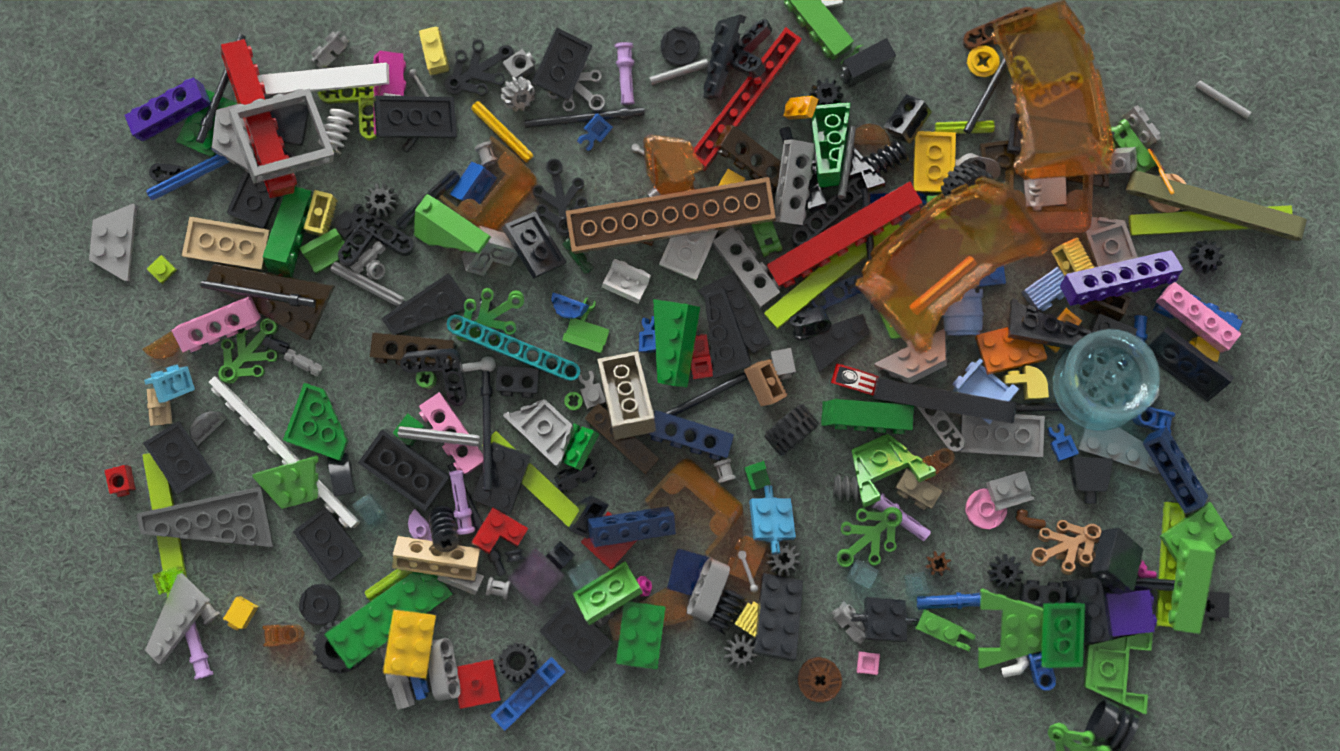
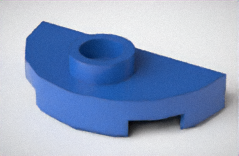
M552 293L551 301L554 304L555 312L563 318H579L586 313L590 306L560 294Z

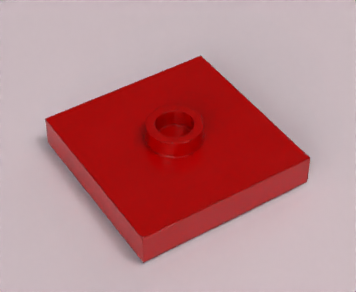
M608 511L604 516H609L612 514ZM584 538L581 543L606 566L612 569L636 541L594 547L590 538Z
M493 659L456 666L460 683V695L457 697L460 709L501 700Z

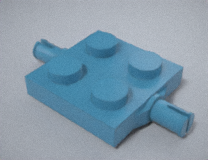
M767 485L764 486L765 498L751 499L749 501L753 539L770 542L772 554H780L779 542L796 538L791 498L773 497V486Z

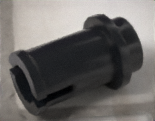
M266 335L262 347H265V350L271 349L285 355L286 350L290 347V343L273 338V335Z

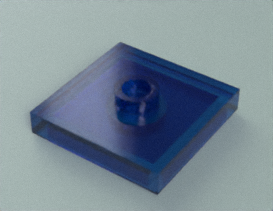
M677 549L667 589L692 596L703 566L710 557Z

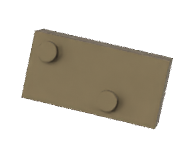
M638 351L598 359L599 374L614 439L656 432L654 415Z

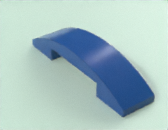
M550 657L530 679L519 687L490 716L505 731L565 673V670Z

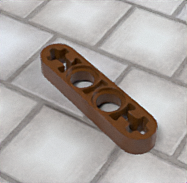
M1023 7L969 30L963 37V45L968 50H972L975 47L989 44L1029 27L1036 20V11L1031 7ZM1024 13L1031 15L1029 21L1023 19L1018 23V19L1022 18ZM1011 20L1014 28L1006 29L1003 22ZM993 28L996 35L988 37L985 34V29ZM979 31L981 32V38H978L975 44L968 42L970 36L972 38L978 37Z

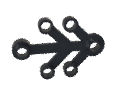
M479 39L473 41V54L470 66L464 74H462L463 64L467 61L468 56L464 50H458L455 53L456 63L453 74L445 79L444 85L446 90L451 94H459L464 90L484 97L488 94L486 84L479 83L474 85L466 82L473 78L494 83L496 86L504 85L505 77L502 73L490 74L484 71L513 56V48L509 45H503L499 48L497 54L479 64L481 52L484 51L485 46L483 41ZM479 43L482 45V47L480 49H476L475 45ZM509 50L508 55H503L502 52ZM459 54L465 55L463 59H458ZM497 77L503 78L501 82L495 81ZM457 81L458 84L457 86H451V82ZM480 87L485 88L483 93L478 92Z
M553 158L547 162L546 168L548 173L552 175L556 197L545 191L542 185H535L532 192L535 197L542 198L556 207L560 217L548 211L547 206L544 204L537 206L536 213L539 217H545L553 222L559 235L569 236V230L562 229V225L567 223L566 207L578 190L584 188V181L580 177L574 178L572 186L564 196L560 177L563 166L560 160ZM553 165H557L559 169L557 171H552L551 167ZM576 181L582 182L580 187H576L574 184ZM541 188L542 193L536 194L535 190ZM584 197L577 198L576 206L573 210L587 208V199ZM580 200H584L586 202V204L583 207H580L578 205V202ZM541 207L546 209L544 214L538 212Z

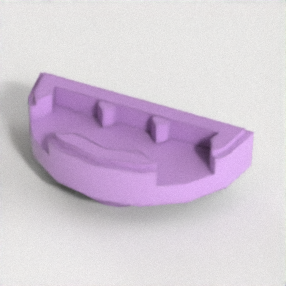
M414 509L408 521L409 532L414 539L432 541L429 523Z

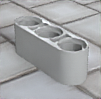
M709 558L705 562L687 607L688 614L706 622L710 620L730 572L728 565L713 558Z
M447 638L432 640L428 671L433 696L438 701L455 699L460 695V683L452 643Z

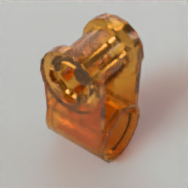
M941 448L922 458L923 463L935 468L937 475L941 470L953 463L954 453L951 449ZM941 452L948 453L949 460L947 463H942L939 460Z
M298 624L262 626L265 633L263 647L292 644L301 641L304 637V629ZM291 628L296 631L295 639L289 637Z

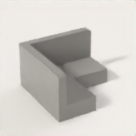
M479 226L478 228L490 235L491 238L479 254L463 252L462 260L465 270L484 276L493 261L511 266L518 254L506 234Z

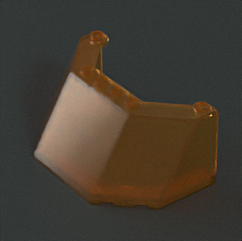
M1061 0L994 23L992 39L995 44L1000 46L1014 82L1011 85L1013 94L1017 99L1014 105L1016 112L1020 116L1018 127L1023 134V139H1021L1022 150L1020 156L1016 157V162H1014L1016 174H1019L1024 180L1110 173V165L1113 163L1112 153L1115 152L1102 77L1099 69L1094 67L1093 60H1095L1090 43L1086 44L1083 35L1086 32L1083 24L1067 2Z
M981 177L976 179V184L972 186L964 184L952 189V194L948 196L938 195L872 250L870 254L872 260L866 262L862 270L863 277L859 278L855 285L908 346L919 355L927 352L932 347V336L941 315L946 313L948 307L954 302L960 301L967 291L977 287L980 281L985 276L992 274L996 268L1028 256L1039 257L1051 245L1010 186Z

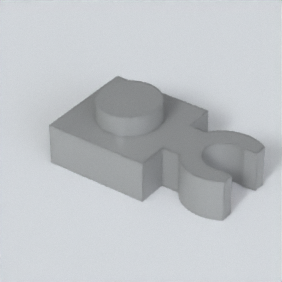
M589 371L590 379L587 381L583 380L581 374L578 376L579 381L586 387L580 389L587 409L595 407L598 403L600 405L606 403L600 383L593 384L594 374L592 371Z

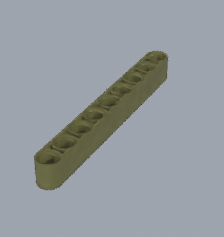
M1132 171L1130 173L1126 188L1128 194L1289 240L1301 241L1307 222L1303 217L1168 179L1174 191V194L1171 195L1162 177L1141 171Z

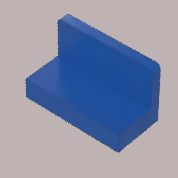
M471 162L450 195L475 211L497 177L485 167Z

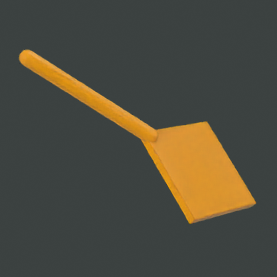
M1147 149L1159 167L1158 171L1170 194L1173 195L1174 191L1163 172L1165 171L1153 150Z

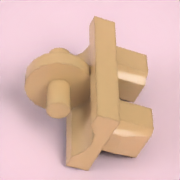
M147 389V409H149L150 426L172 424L170 400L159 403L155 389Z

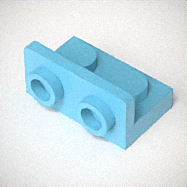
M178 365L169 366L166 368V372H154L151 374V378L144 380L145 384L153 383L159 403L169 401L195 390L188 366L180 368Z

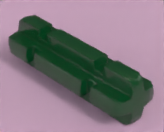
M570 238L563 242V247L566 251H570L569 255L578 266H581V271L584 274L590 273L594 267L590 261H586L587 257L584 253L574 254L572 252Z

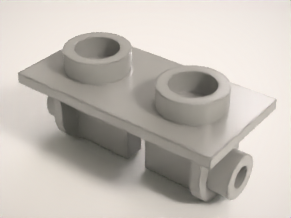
M340 31L337 33L331 32L325 39L327 43L322 48L318 46L311 53L313 56L311 61L317 60L316 65L320 69L327 68L335 59L330 53L332 50L339 55L348 46L349 40L345 36L341 38L338 36L341 33Z
M1137 105L1123 115V118L1129 122L1131 129L1145 148L1161 139L1159 135L1161 133L1158 132L1153 123L1147 124L1149 118L1142 107L1140 108Z
M843 601L839 608L832 612L834 615L833 619L842 628L849 624L850 627L845 632L854 642L861 644L865 640L863 622L851 621V613H856L851 605H847Z

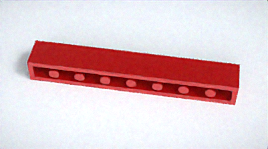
M785 27L761 59L766 66L765 72L757 78L747 77L689 154V160L706 172L719 154L714 144L727 125H734L739 128L798 50L802 38Z
M245 39L221 44V56L237 103L247 105L257 99L265 100V86L263 82H259V69L257 64L252 62L253 52L251 46H247ZM272 110L243 118L259 166L289 158L288 155H284V142L282 137H278L276 132L278 125L276 119L271 117L270 112ZM291 173L265 180L264 183L271 199L294 193L297 180L295 174Z
M909 181L767 264L778 286L788 288L795 284V279L800 276L805 278L813 273L812 269L818 266L822 268L831 263V258L844 256L849 252L848 249L850 247L863 245L867 242L866 238L874 235L876 237L880 235L888 225L895 226L903 221L902 217L907 214L912 216L918 213L923 203Z

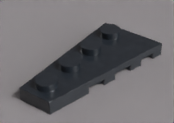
M739 14L720 20L715 27L716 34L714 43L711 46L712 54L707 66V79L703 86V98L711 100L721 96L728 75L726 66L733 60L734 53L731 51L734 42L739 41L741 35L738 33L740 24H744L746 17Z

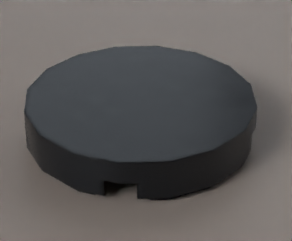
M675 27L664 34L661 40L660 51L667 63L675 67H683L696 60L700 51V42L692 30L686 27Z
M326 584L310 586L302 593L299 600L301 614L307 622L314 625H325L332 622L338 616L341 609V599L338 592Z

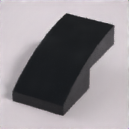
M348 452L344 453L342 461L328 457V467L334 496L338 497L356 492Z

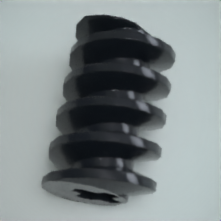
M892 141L891 146L885 145L884 150L878 149L877 154L872 152L870 158L865 156L864 160L881 177V170L887 174L888 166L894 170L895 162L902 166L901 159L903 158L906 162H909V157L900 141Z
M447 506L434 508L428 515L433 546L441 552L453 551L459 545L453 511Z
M723 589L726 597L720 596L719 600L722 603H717V611H714L713 618L707 621L711 627L724 635L726 634L722 629H730L727 621L733 623L735 621L731 615H739L736 607L743 608L740 600L747 601V599L731 589Z

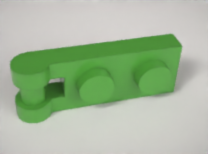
M1126 119L1118 122L1115 128L1111 127L1107 130V132H1115L1113 142L1118 148L1136 147L1137 168L1134 169L1135 171L1147 172L1157 165ZM1121 132H1124L1126 135L1123 139L1119 136Z
M772 221L751 225L763 257L769 256V253L774 251L777 253L783 251ZM771 239L773 244L766 246L764 241Z

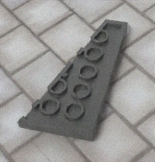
M262 487L137 513L140 534L274 547Z

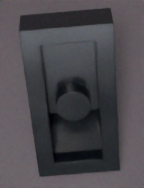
M591 495L577 503L579 512L569 526L571 532L587 539L589 538L588 519L602 517L609 506L608 503Z

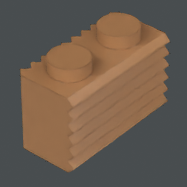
M770 359L757 362L744 369L760 406L774 404L787 396Z

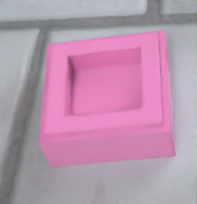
M859 651L857 673L878 675L880 654Z

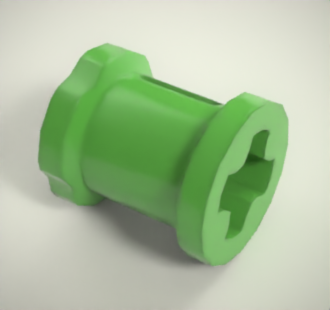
M433 372L417 373L416 382L422 388L431 389L436 385L437 378ZM424 375L430 377L428 384L422 382L424 380Z

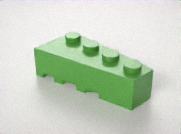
M1180 538L1175 585L1172 593V610L1168 614V622H1170L1174 630L1200 634L1216 553L1204 541Z

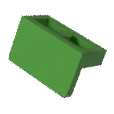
M334 228L300 247V250L308 259L313 271L319 273L333 265L334 262H339L338 252L345 242L341 234ZM349 253L348 255L343 254L344 258L348 257L351 253Z
M570 319L567 332L564 333L562 341L603 353L609 329L578 319Z

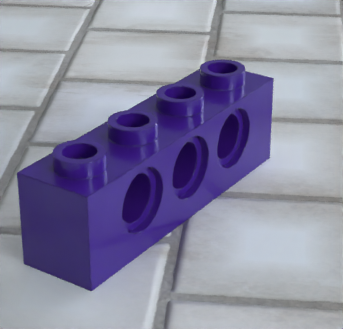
M193 77L185 80L175 88L168 89L157 98L150 99L146 104L132 109L131 112L124 116L132 135L143 142L208 107L211 102L204 85Z

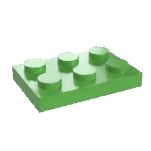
M1211 502L1205 503L1203 507L1198 508L1160 535L1161 540L1176 563L1178 560L1180 538L1204 541L1215 550L1233 537Z
M625 561L574 592L573 596L586 621L591 625L640 595L643 591Z

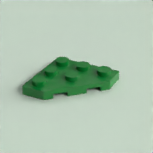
M304 383L283 441L342 461L348 439L324 389Z

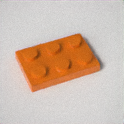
M1008 327L975 336L987 375L1046 361L1047 359L1043 344L1008 338Z

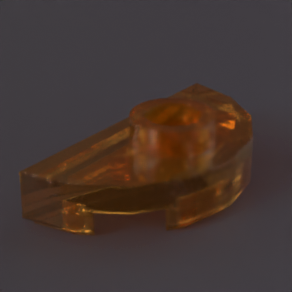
M869 123L856 128L854 145L890 144L888 134L878 125Z
M171 331L142 350L153 358L166 359L173 356L180 346Z

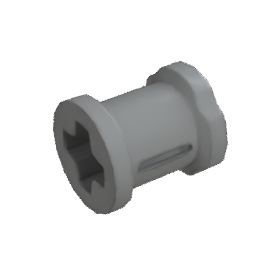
M490 141L481 143L474 148L482 161L481 166L485 168L498 162V158L494 156L491 149L492 144Z
M731 459L714 463L720 478L718 480L719 483L736 479V475H733L731 469Z
M490 577L486 595H497L506 600L511 582L496 581L493 577Z
M208 603L200 615L204 619L203 623L207 625L221 613Z

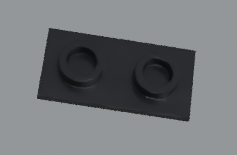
M589 458L586 460L581 471L575 468L563 469L557 473L554 479L561 492H568L579 486L576 478L579 477L581 482L584 483L594 478L598 472Z

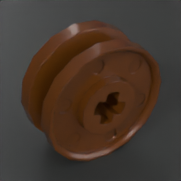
M810 658L803 663L798 672L799 688L804 696L811 701L820 703L830 701L841 689L842 677L840 670L834 662L827 658ZM818 675L821 677L822 675H824L825 677L823 678V680L825 682L823 684H821L820 682L815 684V676Z

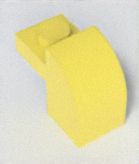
M1033 366L1022 367V374H1020V371L1007 372L1008 375L1002 377V382L1006 385L1023 384L1024 400L1045 399L1049 397L1048 383L1045 375Z

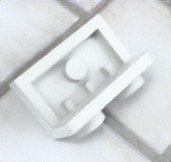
M614 259L602 284V288L639 304L649 284L651 275L642 269L628 265L624 261Z

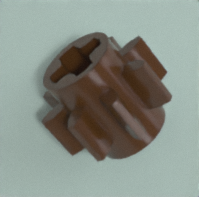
M933 551V557H926L929 564L925 568L932 569L930 575H934L938 571V574L943 576V570L950 571L947 563L951 559L944 558L945 552L938 556L937 552ZM941 559L940 563L942 564V567L935 568L936 564L933 563L934 560Z

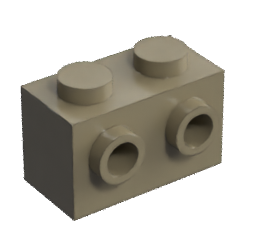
M907 469L903 470L893 487L897 490L896 494L904 499L911 498L915 501L914 505L923 510L926 508L932 509L942 493V490L925 480L919 483L914 474Z

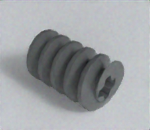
M836 475L833 484V499L837 495L838 500L841 501L843 496H846V500L849 502L853 496L855 503H857L861 497L857 478L853 476L851 481H849V477L844 476L841 481L840 475Z

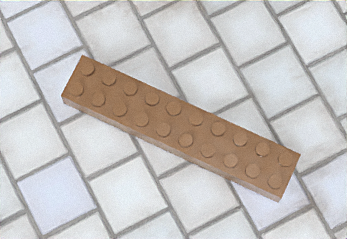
M769 177L566 211L571 248L574 254L776 220Z

